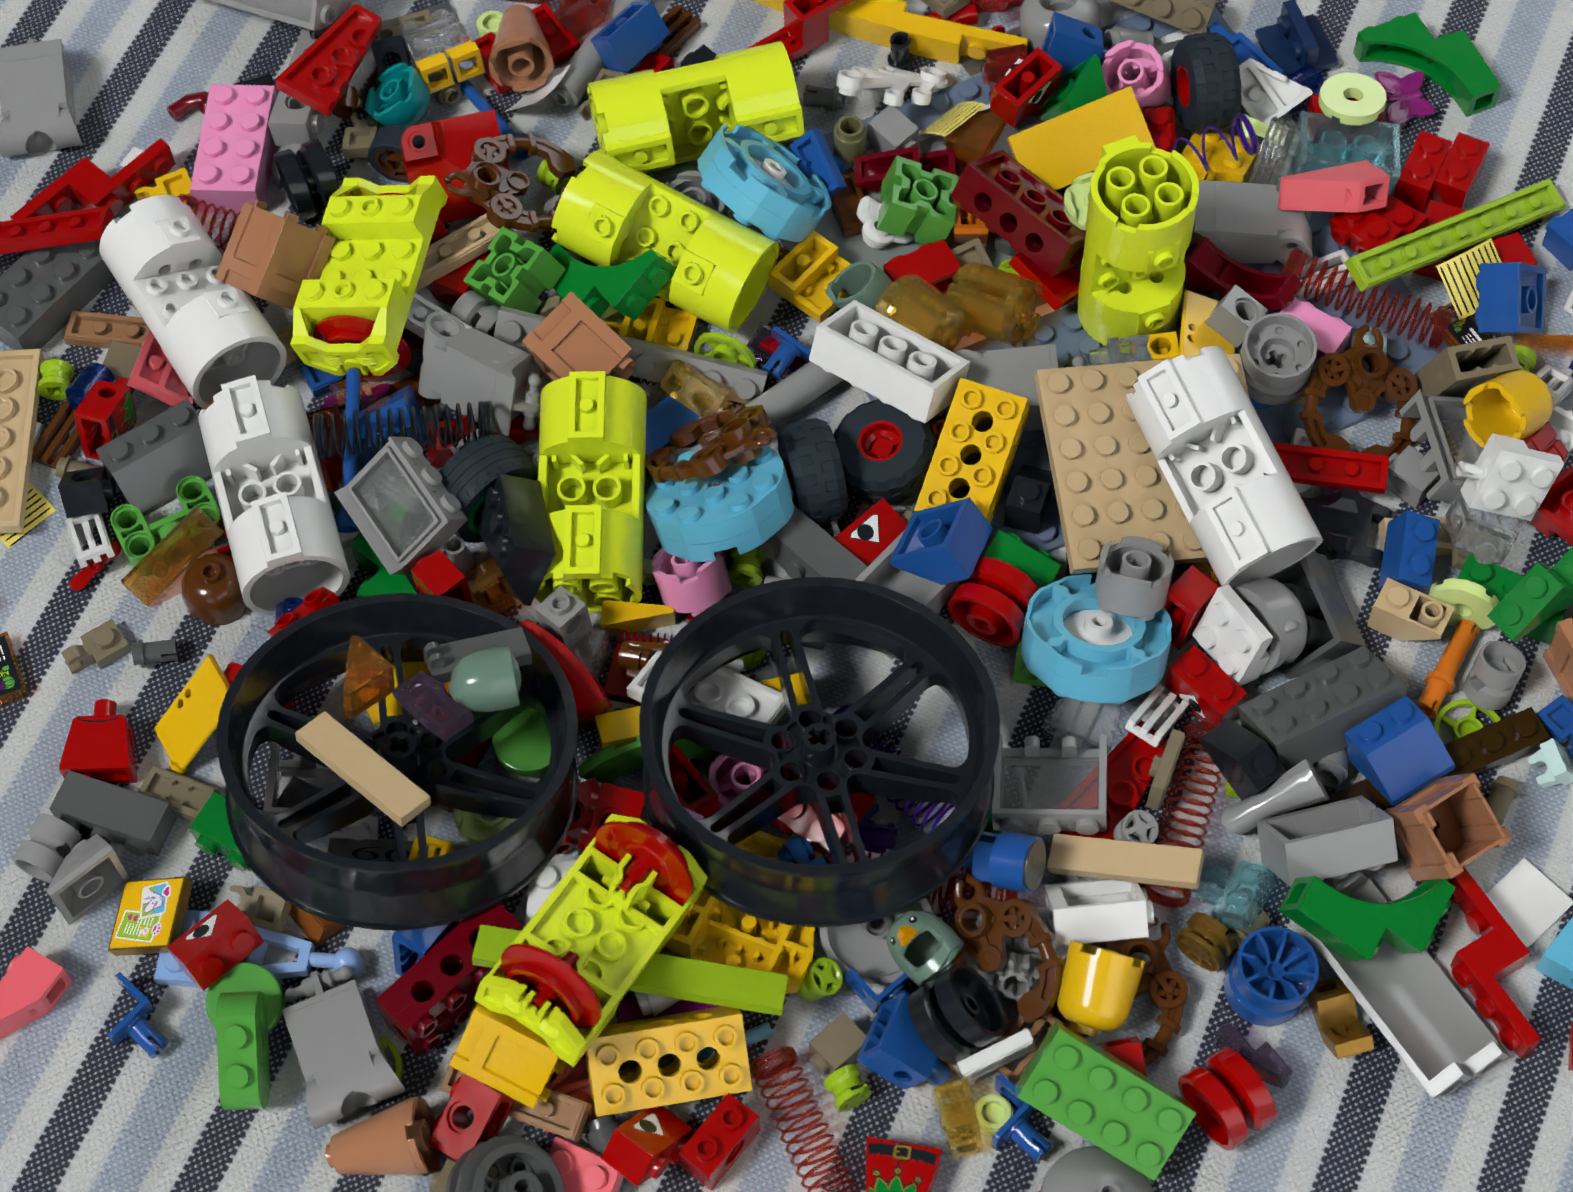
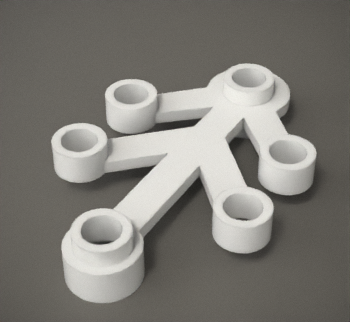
M886 65L879 66L878 71L854 66L851 70L843 69L838 71L836 85L839 87V93L846 96H857L858 91L862 90V88L891 87L885 90L883 103L898 107L903 105L904 93L912 86L920 87L913 88L911 102L918 105H929L932 93H938L940 89L947 88L948 80L946 79V71L936 67H922L920 74Z

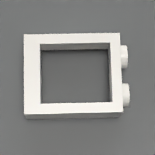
M1096 879L1044 885L1047 922L1051 932L1054 934L1056 946L1069 945L1070 940L1084 944L1149 937L1148 923H1154L1152 901L1148 900L1146 888H1140L1138 883Z

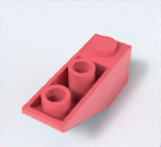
M1368 160L1283 176L1280 181L1277 208L1279 210L1350 213L1386 207L1390 175Z
M28 946L21 955H17L12 959L7 968V973L0 981V1039L48 1014L73 982L63 967Z

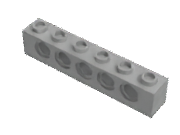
M352 0L347 10H349L355 3L360 6H362V4L360 1ZM332 25L314 31L302 28L289 66ZM279 90L268 120V126L275 145L284 147L290 144H302L317 138V135L321 134L323 129L324 114Z

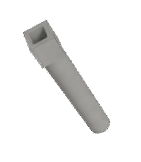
M616 0L567 63V65H570L568 71L559 84L551 91L554 100L562 106H576L587 92L588 83L593 82L601 69L606 67L590 39L633 1H652L654 5L657 0Z
M810 361L746 404L745 407L763 405L771 422L768 428L773 429L844 379L824 371L820 366ZM699 438L684 447L672 446L671 449L675 458L671 464H675L678 461V457L685 452L701 450Z

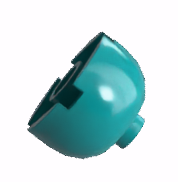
M398 63L384 71L378 77L381 84L375 91L371 88L368 92L365 102L366 111L375 120L384 126L394 125L405 128L413 126L425 118L431 97L428 84L423 80L421 74L406 63Z

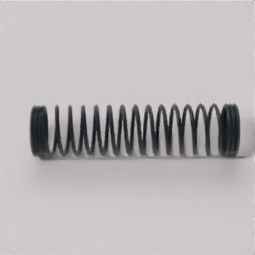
M482 400L478 404V438L472 405L470 402L467 403V440L460 404L456 403V437L454 439L449 406L446 403L444 405L443 442L437 405L434 404L432 444L426 407L423 405L422 440L420 443L415 410L413 406L410 407V437L414 439L415 432L416 441L422 449H424L425 429L428 443L432 450L436 446L437 431L442 448L445 449L447 447L448 427L452 445L456 448L459 443V423L465 446L470 444L471 426L475 441L482 438V432L483 437L494 434L493 410L490 400L485 402ZM400 407L399 437H407L403 408ZM378 408L376 410V449L373 443L367 409L365 410L364 449L359 431L357 411H353V451L350 445L344 411L342 412L341 451L337 439L334 413H330V453L325 414L322 412L321 414L315 413L313 415V437L317 458H327V456L330 458L334 452V442L340 457L344 455L346 443L349 453L354 456L357 440L361 453L365 455L368 450V437L374 454H377L379 451L380 438L382 446L386 445L380 410ZM388 408V438L391 434L393 437H396L392 411Z

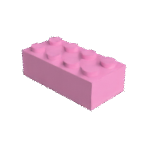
M210 84L190 186V192L199 213L240 214L244 202L254 205L256 199L264 203L266 202L271 175L270 167L276 147L268 126V120L278 96L274 85Z

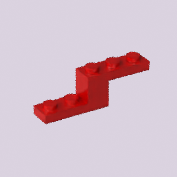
M855 0L783 1L784 27L748 48L781 41L786 48L790 62L829 41V15Z
M159 138L112 177L108 176L88 158L84 157L10 216L11 220L68 212L75 204L80 205L83 209L109 205L113 213L117 215L123 207L136 198L135 191L138 188L149 187L155 182V178L166 175L176 165L170 146Z
M1463 866V872L1452 879H1445L1456 887L1450 901L1452 904H1457L1466 915L1465 919L1470 929L1482 937L1456 952L1450 964L1452 975L1456 982L1462 988H1467L1475 998V1004L1480 1014L1485 1019H1491L1497 1027L1499 1037L1504 1046L1510 1051H1515L1518 1057L1523 1059L1535 1050L1541 1038L1498 981L1523 967L1530 951Z

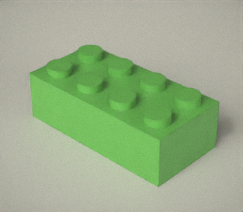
M1057 1021L1054 1022L1014 1087L1017 1098L1153 1181L1157 1178L1196 1115V1111L1190 1102Z

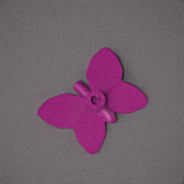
M1422 71L1413 72L1402 79L1386 72H1376L1374 74L1375 80L1382 85L1386 93L1391 94L1386 97L1387 102L1392 103L1389 105L1386 113L1390 124L1402 125L1408 122L1412 116L1425 117L1435 113L1434 106L1428 100L1423 99V93L1419 91L1423 86L1424 80Z
M380 384L360 394V402L382 396L389 391L390 384ZM336 394L328 396L324 400V406H320L319 410L345 405L346 395Z

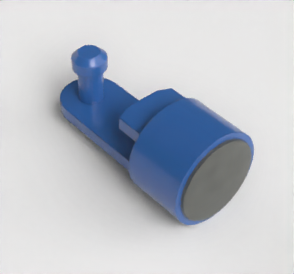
M1003 831L1000 834L983 832L979 842L973 848L972 854L962 867L972 868L975 878L991 882L995 888L1032 894L1037 890L1044 875L1046 865L1045 844L1042 838L1009 831Z

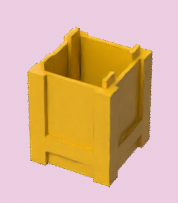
M480 1003L475 1007L449 1066L532 1109H534L539 1099L546 1103L552 1090L546 1088V1085L554 1072L561 1075L567 1065L566 1062L562 1061L553 1052L546 1041L511 1016L492 1012Z

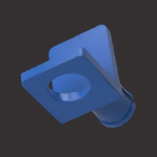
M775 325L771 336L780 345L766 364L762 366V369L768 371L769 375L774 367L779 364L772 373V377L779 381L796 357L802 358L807 363L809 362L812 346L808 349Z
M853 968L847 971L844 979L847 985L873 1013L879 1009L882 1003L904 992L909 996L911 995L906 990L907 984L911 979L905 973L878 996Z
M119 972L115 975L118 984L139 1004L108 1033V1037L116 1046L125 1037L130 1036L148 1053L150 1058H154L160 1052L150 1040H153L164 1050L169 1043V1039L164 1037L146 1019L153 1011L150 1000Z
M1000 1073L995 1079V1090L1005 1097L1017 1111L993 1135L992 1148L997 1151L1006 1141L1013 1140L1033 1158L1034 1162L1038 1163L1043 1159L1041 1155L1044 1154L1046 1156L1053 1143L1048 1141L1027 1122L1032 1115L1033 1107L1017 1098L1015 1086Z

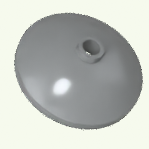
M927 898L899 911L903 913L907 911H927L933 914ZM899 912L883 917L884 922L880 926H874L868 921L840 927H820V938L827 957L838 964L843 974L846 975L847 971L853 968L868 984L894 982L904 972L899 968L889 952L887 932Z
M1090 1146L1074 1149L1061 1156L1048 1170L1040 1192L1154 1191L1144 1174L1103 1149Z

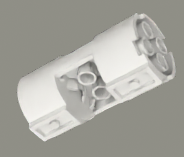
M157 195L131 204L129 206L132 210L118 222L112 220L102 234L99 245L100 255L133 307L139 312L151 330L166 358L197 405L207 410L214 403L213 396L222 391L221 384L255 375L257 380H270L272 386L284 370L287 360L286 349L255 302L246 292L215 279L222 260V254L190 206L183 203L179 197Z
M1208 346L1200 349V356L1185 358L1184 355H1180L1172 360L1166 359L1138 376V381L1133 385L1136 392L1134 394H1126L1125 400L1220 585L1229 584L1233 588L1250 580L1268 578L1281 572L1313 552L1322 543L1323 538L1223 348L1220 346Z
M255 375L221 384L222 391L213 396L214 403L207 410L201 409L198 419L245 605L252 611L260 614L282 616L287 612H292L303 603L304 597L309 592L321 587L339 596L349 583L350 573L300 393L289 384L284 388L271 386L270 380H257Z

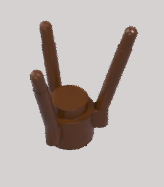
M376 67L370 75L360 97L357 94L356 88L351 85L346 87L332 111L333 115L342 119H350L353 112L364 111L368 92L373 87L378 76Z
M624 641L618 655L619 668L627 670L626 678L634 679L657 651H663L668 643Z

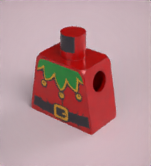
M120 377L115 383L102 380L97 381L73 413L85 457L100 460L96 452L97 448L134 428L137 415L132 394L135 389L126 385L128 382L127 378Z
M867 1136L866 1192H931L940 1169L942 1149Z

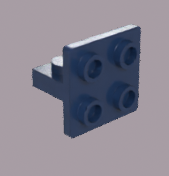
M1296 0L1282 3L1281 14L1277 18V24L1256 29L1255 37L1263 53L1284 71V76L1288 79L1336 67L1338 64V58L1316 15L1303 16Z

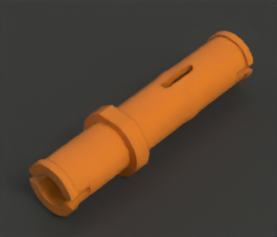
M1469 620L1458 621L1456 629L1434 671L1428 672L1425 678L1426 686L1415 705L1419 709L1423 706L1421 711L1428 718L1436 717L1446 694L1452 692L1455 686L1454 678L1480 632L1479 627H1474L1475 623Z

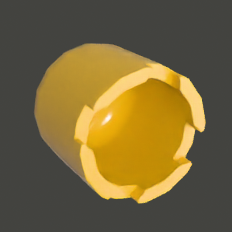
M1527 370L1506 372L1470 389L1463 400V404H1466L1465 410L1467 415L1463 423L1470 437L1483 448L1492 433L1525 440L1542 429L1551 418L1553 409L1552 395L1547 384L1538 375Z
M1070 940L1057 997L1060 1013L1066 1019L1076 1023L1074 1031L1097 1037L1098 1030L1113 1031L1119 1029L1125 1024L1129 1016L1146 961L1118 954V952Z

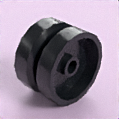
M318 138L301 144L300 154L303 166L295 152L291 149L273 154L281 182L296 216H299V222L317 217L318 209L314 195L317 196L322 208L326 210L330 196L340 188L334 167Z
M953 963L940 972L935 981H927L909 996V1013L920 1038L936 1056L951 1065H958L957 1062L975 1054L980 1047H987L1002 1037L1006 1031V1017L994 990L976 970L964 963Z

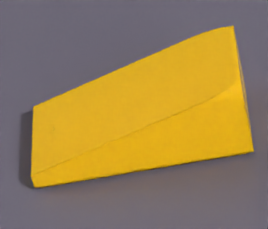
M605 600L602 604L600 630L601 635H603L605 628V637H609L611 628L612 636H616L617 629H619L620 635L622 630L637 632L676 624V615L674 608L671 606Z

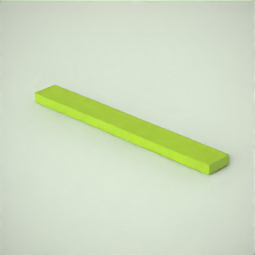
M1548 178L1350 257L1344 263L1360 292H1363L1477 246L1490 238L1494 239L1497 236L1504 235L1558 213L1566 205L1553 182Z
M481 924L472 956V965L493 968L500 960L504 950L514 942L521 931ZM655 953L628 991L782 1016L788 975Z

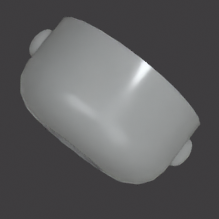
M1024 0L1020 8L1021 37L1028 38V51L1031 53L1037 47L1041 49L1054 12L1089 23L1101 29L1100 7L1097 0Z
M1270 578L1253 579L1233 587L1232 589L1273 636L1271 643L1266 649L1270 658L1261 674L1270 672L1282 666V664L1293 662L1302 653L1308 633L1306 615L1296 595L1287 586Z

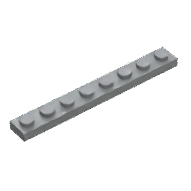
M501 306L498 310L494 338L516 348L527 350L522 344V340L546 316ZM618 335L632 348L633 352L630 356L635 363L631 368L635 372L632 375L634 377L677 387L669 383L674 372L678 371L689 380L685 387L686 390L743 404H748L764 393L768 371ZM681 361L696 369L692 377L677 369Z

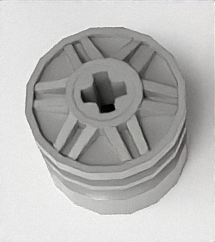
M1273 313L1263 315L1252 322L1245 333L1239 353L1250 398L1262 404L1275 406L1289 403L1300 396L1302 390L1306 387L1310 371L1313 368L1318 346L1314 332L1304 321L1290 314Z

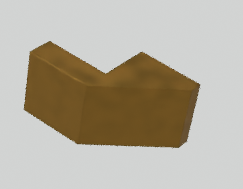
M1340 977L1316 983L1308 995L1307 1001L1322 1040L1337 1059L1373 1050L1372 1034L1358 1020L1355 997Z

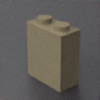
M1509 335L1446 347L1415 373L1418 388L1423 395L1465 398L1470 389L1506 372L1519 370L1521 367L1512 337Z

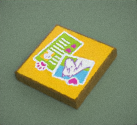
M186 876L125 881L108 951L115 956L169 952L166 947L181 935L193 881Z

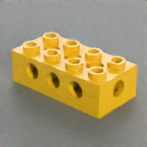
M960 377L914 512L970 497L989 524H991L1031 409L1028 398ZM983 420L993 422L992 427L985 432L976 430L977 424ZM971 453L981 454L980 461L975 465L964 463L965 458ZM957 487H969L970 491L966 497L961 499L953 497V492Z
M721 1006L606 1025L592 1046L585 1052L592 1104L596 1117L724 1096L728 1093L735 1094L752 1091L741 1011L736 1008ZM705 1047L714 1048L713 1054L708 1059H697L701 1049ZM663 1055H676L672 1064L668 1066L658 1065V1061ZM634 1060L637 1062V1066L631 1072L623 1073L619 1071V1067L625 1061Z

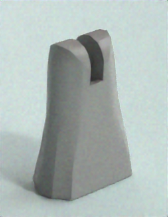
M1304 759L1260 792L1228 806L1221 816L1222 824L1232 833L1245 835L1257 828L1256 821L1329 801L1330 798L1312 763Z

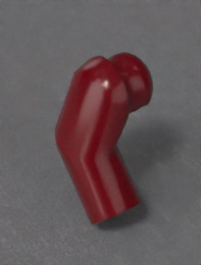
M202 91L187 94L166 109L174 121L179 120L197 107L205 114L209 92Z

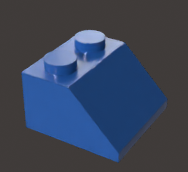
M1522 262L1481 263L1480 272L1476 277L1479 307L1475 311V322L1478 326V333L1544 337L1546 268Z
M411 385L359 411V431L363 449L365 446L366 409L369 413L375 449L377 408L380 410L385 444H387V409L390 408L392 411L395 436L399 437V408H403L407 437H410V407L413 406L421 443L422 415ZM425 429V445L429 443ZM369 437L368 450L365 455L361 453L358 444L357 462L365 467L376 455L371 449ZM381 438L379 444V451L383 448Z
M970 497L916 511L913 513L889 562L893 567L940 585L955 581L962 582L973 574L974 567L986 546L993 528Z
M1407 696L1402 697L1344 732L1349 761L1392 806L1397 805L1455 769V764L1431 721Z

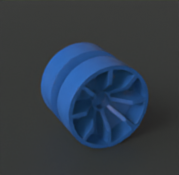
M1270 926L1254 931L1243 941L1226 971L1224 992L1229 1005L1236 1014L1254 1025L1272 1027L1286 1023L1297 1014L1317 982L1319 964L1315 951L1305 938L1284 927Z

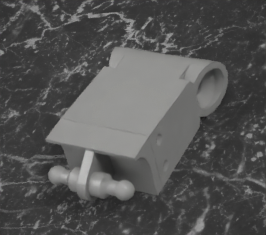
M29 39L24 44L0 48V103L3 116L0 122V154L2 157L83 145L76 129L73 76L65 58L64 44L61 39L37 42L36 39Z
M1199 181V196L1193 232L1207 237L1226 255L1240 263H1274L1278 260L1282 264L1293 267L1305 266L1313 258L1312 231L1308 224L1312 211L1279 210L1277 207L1280 189L1277 185Z
M433 312L427 316L423 343V362L418 393L421 396L430 399H441L442 404L445 405L447 403L455 411L456 403L458 402L461 413L466 417L467 403L470 402L474 421L478 422L479 401L483 400L485 402L490 400L492 402L494 431L509 437L511 420L521 413L525 415V419L522 422L523 428L528 431L535 428V417L540 412L541 390L539 387L542 379L538 374H533L528 379L531 354L474 328L466 329L464 323L452 314Z
M1056 344L988 350L984 354L966 349L953 351V353L970 361L966 376L967 380L1028 398L1031 409L1023 431L1044 430L1034 374L1039 369L1064 368L1058 364ZM1076 356L1072 360L1073 367L1085 366L1086 364L1082 356ZM983 420L977 424L976 430L985 432L992 427L993 422Z
M347 965L340 967L339 970L334 972L329 970L321 973L318 970L311 972L310 977L303 980L300 986L288 988L284 993L285 1000L290 1003L296 1002L301 997H308L306 1000L282 1009L304 1079L307 1082V1110L310 1122L315 1129L346 1117L361 1106L377 1104L406 1091L389 1066L390 1064L364 987H359L355 979L335 987L337 982L352 978L353 969Z

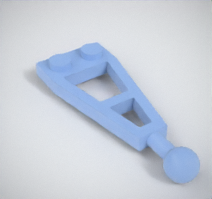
M186 910L181 935L210 912ZM254 925L265 942L249 954L248 963L265 967L278 979L310 976L311 967L329 968L336 971L344 965L350 966L353 969L352 977H354L363 967L362 955L354 948L345 947L337 951L336 954L315 952V946L310 941ZM267 945L299 953L297 962L263 965ZM170 952L159 954L154 980L157 984L199 987L184 973Z

